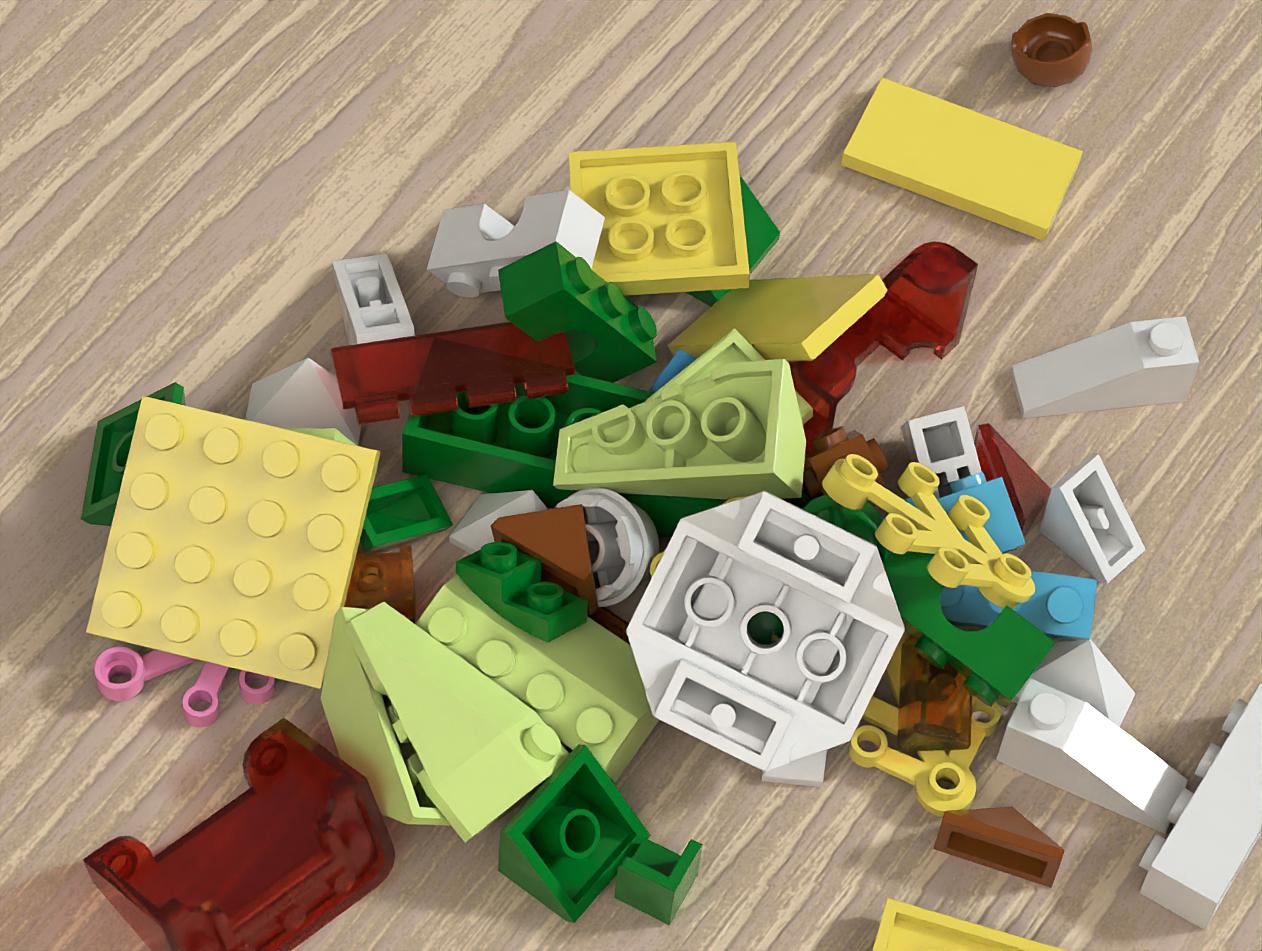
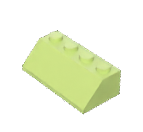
M457 575L441 587L416 622L418 627L532 708L543 722L555 731L566 750L572 752L578 744L586 745L614 783L619 779L659 721V719L652 715L631 645L588 616L586 623L547 643L514 626L497 614L469 589Z

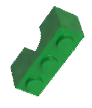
M557 241L498 270L505 318L537 342L553 334L564 332L568 364L580 375L614 383L657 363L653 339L657 336V329L650 313L644 307H637L622 294L616 284L606 282L591 270L585 259L575 257Z
M907 551L905 554L891 552L883 562V566L905 631L918 640L913 648L934 666L943 669L948 663L966 677L962 684L963 687L984 704L992 707L997 700L1004 707H1007L1056 642L1007 605L996 620L984 629L965 631L953 626L945 618L940 605V595L945 586L937 582L927 569L928 563L935 554Z

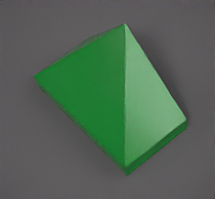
M424 474L372 488L360 537V542L366 552L442 532L453 525L428 475Z

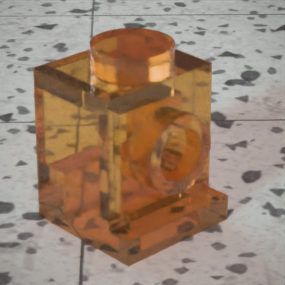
M411 545L399 546V552L357 554L344 607L371 609L385 602L415 624V585Z

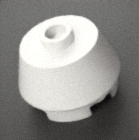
M587 488L572 494L567 499L558 503L556 507L561 508L582 504L598 607H606L627 598L650 574L651 561L659 552V540L653 521L643 509L614 491L604 488Z

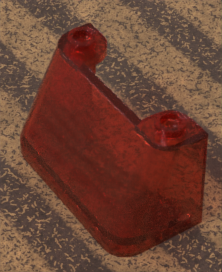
M934 241L920 245L874 273L879 274L888 290L885 296L813 361H787L790 366L795 390L813 408V417L803 424L806 438L805 452L814 448L811 439L833 429L837 404L853 387L857 367L880 345L903 361L910 354V350L920 347L933 348V354L942 360L959 344L978 263L947 243Z
M283 717L259 734L247 748L242 766L250 788L154 857L142 841L127 835L118 836L108 841L84 858L83 862L93 883L151 951H292L378 887L388 877L393 868L395 860L394 845L367 778Z

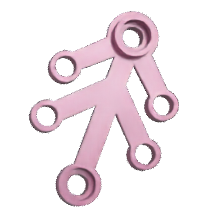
M112 647L101 653L95 662L96 685L99 692L106 698L114 701H127L135 697L142 690L145 681L198 661V659L160 650H153L140 656L137 652L127 647ZM205 662L195 685L189 688L182 697L183 715L190 725L207 727L217 720L220 713L218 695L231 667ZM240 671L238 677L239 692L246 702L255 705L264 704L274 696L276 690L275 678L248 671ZM118 675H126L131 678L128 682L121 684L110 682ZM255 678L267 681L266 686L259 689L250 688L247 683ZM197 701H207L211 704L209 709L202 712L190 708Z

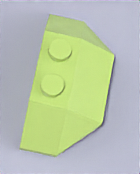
M341 607L334 616L320 699L355 803L405 824L451 826L426 795L417 777V774L424 768L411 742L400 743L392 727L399 718L389 697L374 690L343 628L350 620L369 609Z

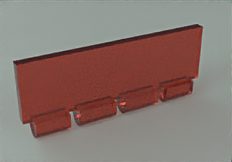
M511 322L331 348V357L343 409L355 408L358 425L400 419L398 401L407 400L411 417L458 410L456 392L465 391L469 408L516 401L514 385L516 383H523L526 399L567 394L568 383L566 376L574 375L575 372L565 331L553 334L541 341H535Z

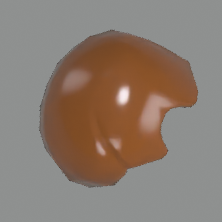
M1045 13L1027 20L1017 32L1012 34L1011 51L1014 64L1022 76L1034 85L1057 87L1072 83L1084 73L1090 62L1092 42L1088 26L1085 22L1077 23L1066 15Z

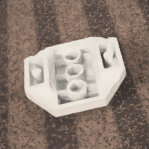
M766 491L682 517L626 629L653 717L764 772L849 742L905 631L877 546ZM763 611L776 614L784 626L781 638L772 644L756 642L748 632V622L753 615Z

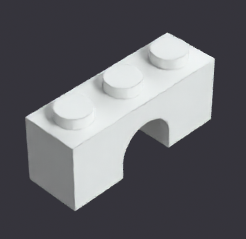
M570 190L526 197L521 217L516 226L486 204L443 210L427 270L446 283V288L453 294L474 298L479 293L501 290L498 275L499 269L555 241L575 257L585 259L590 268H592L605 217Z

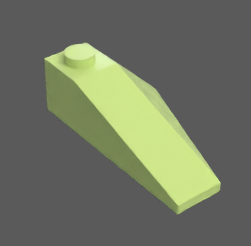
M785 359L726 363L711 369V376L687 386L681 387L678 383L661 389V396L631 408L620 405L559 429L553 486L562 490L580 491L587 488H604L616 493L728 500L735 497H746L761 491H766L780 499L801 498L806 438L789 363Z
M382 602L353 618L343 627L374 690L387 695L399 719L392 727L400 743L411 742L424 768L417 774V777L426 795L465 843L532 797L569 756L568 751L561 744L555 731L547 726L532 708L434 639L387 603Z

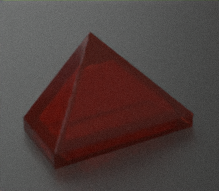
M989 423L978 425L974 445L981 471L984 472L987 482L999 477L1003 478L1023 537H1025L1048 500L1051 488Z

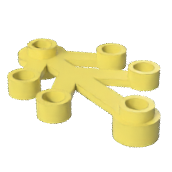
M849 454L845 459H838L823 479L822 485L824 490L840 505L852 510H859L869 500L889 513L875 531L877 540L886 549L896 554H905L907 551L935 554L928 563L927 569L930 575L940 584L949 588H956L958 585L977 586L986 599L1001 608H1005L1007 605L1014 609L1019 603L1027 602L1034 594L1035 584L1031 578L1032 574L1029 567L1014 555L1002 554L983 527L990 517L986 506L972 496L961 495L947 515L933 495V492L940 483L939 479L925 465L911 462L898 479L900 489L913 500L917 508L875 482L878 476L876 468L868 460L856 454ZM958 529L965 533L970 542L963 538Z
M904 631L885 669V674L899 708L872 696L861 718L899 736L900 730L941 729L963 689V682L966 680V677L958 671L959 675L954 683L938 698L921 707L901 709V688L918 686L911 667H902L903 649L907 637L906 631ZM976 697L970 699L965 706L962 716L964 729L948 756L944 749L917 750L920 760L887 747L888 742L885 733L871 725L861 726L855 730L849 745V755L853 762L861 767H876L914 785L916 797L924 809L932 815L943 817L945 811L965 810L973 802L976 793V780L969 767L985 737L991 736L996 731L1001 717V710L996 701L990 707ZM977 711L985 712L989 715L991 721L979 722L973 718L972 713ZM862 741L873 742L878 747V750L875 752L863 751L858 746V743ZM944 779L951 781L956 785V788L950 790L943 789L937 784L936 780Z

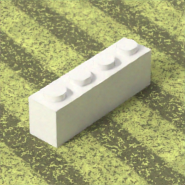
M1261 683L1249 703L1241 699L1236 701L1221 729L1230 735L1222 748L1214 743L1210 744L1194 775L1203 780L1195 793L1186 788L1182 790L1167 818L1168 821L1175 824L1167 839L1158 834L1155 835L1139 864V867L1148 871L1139 893L1203 930L1207 928L1262 834Z

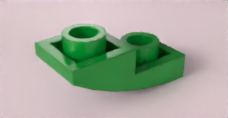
M505 542L488 543L483 545L480 550L456 561V574L469 589L501 617L536 638L549 643L587 622L588 600L563 591V588L555 583L541 582V560L517 551V548L512 544Z

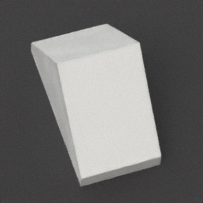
M1091 453L1052 486L1039 531L1095 579H1098L1100 583L1108 584L1146 550L1099 454Z

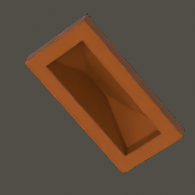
M582 504L499 517L493 522L491 530L494 542L512 544L517 548V551L540 559L541 582L555 583L561 586L563 591L588 600L587 613L589 615L596 611L598 601Z
M1012 806L945 811L934 845L935 850L1052 888L1065 851Z

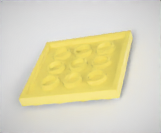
M142 396L86 633L322 689L334 616L345 605L381 452Z

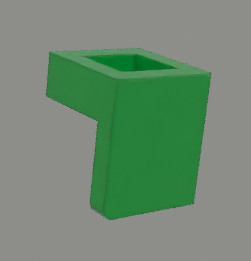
M643 838L632 858L624 856L618 866L614 898L670 925L698 876L703 844L691 839L682 855H679Z

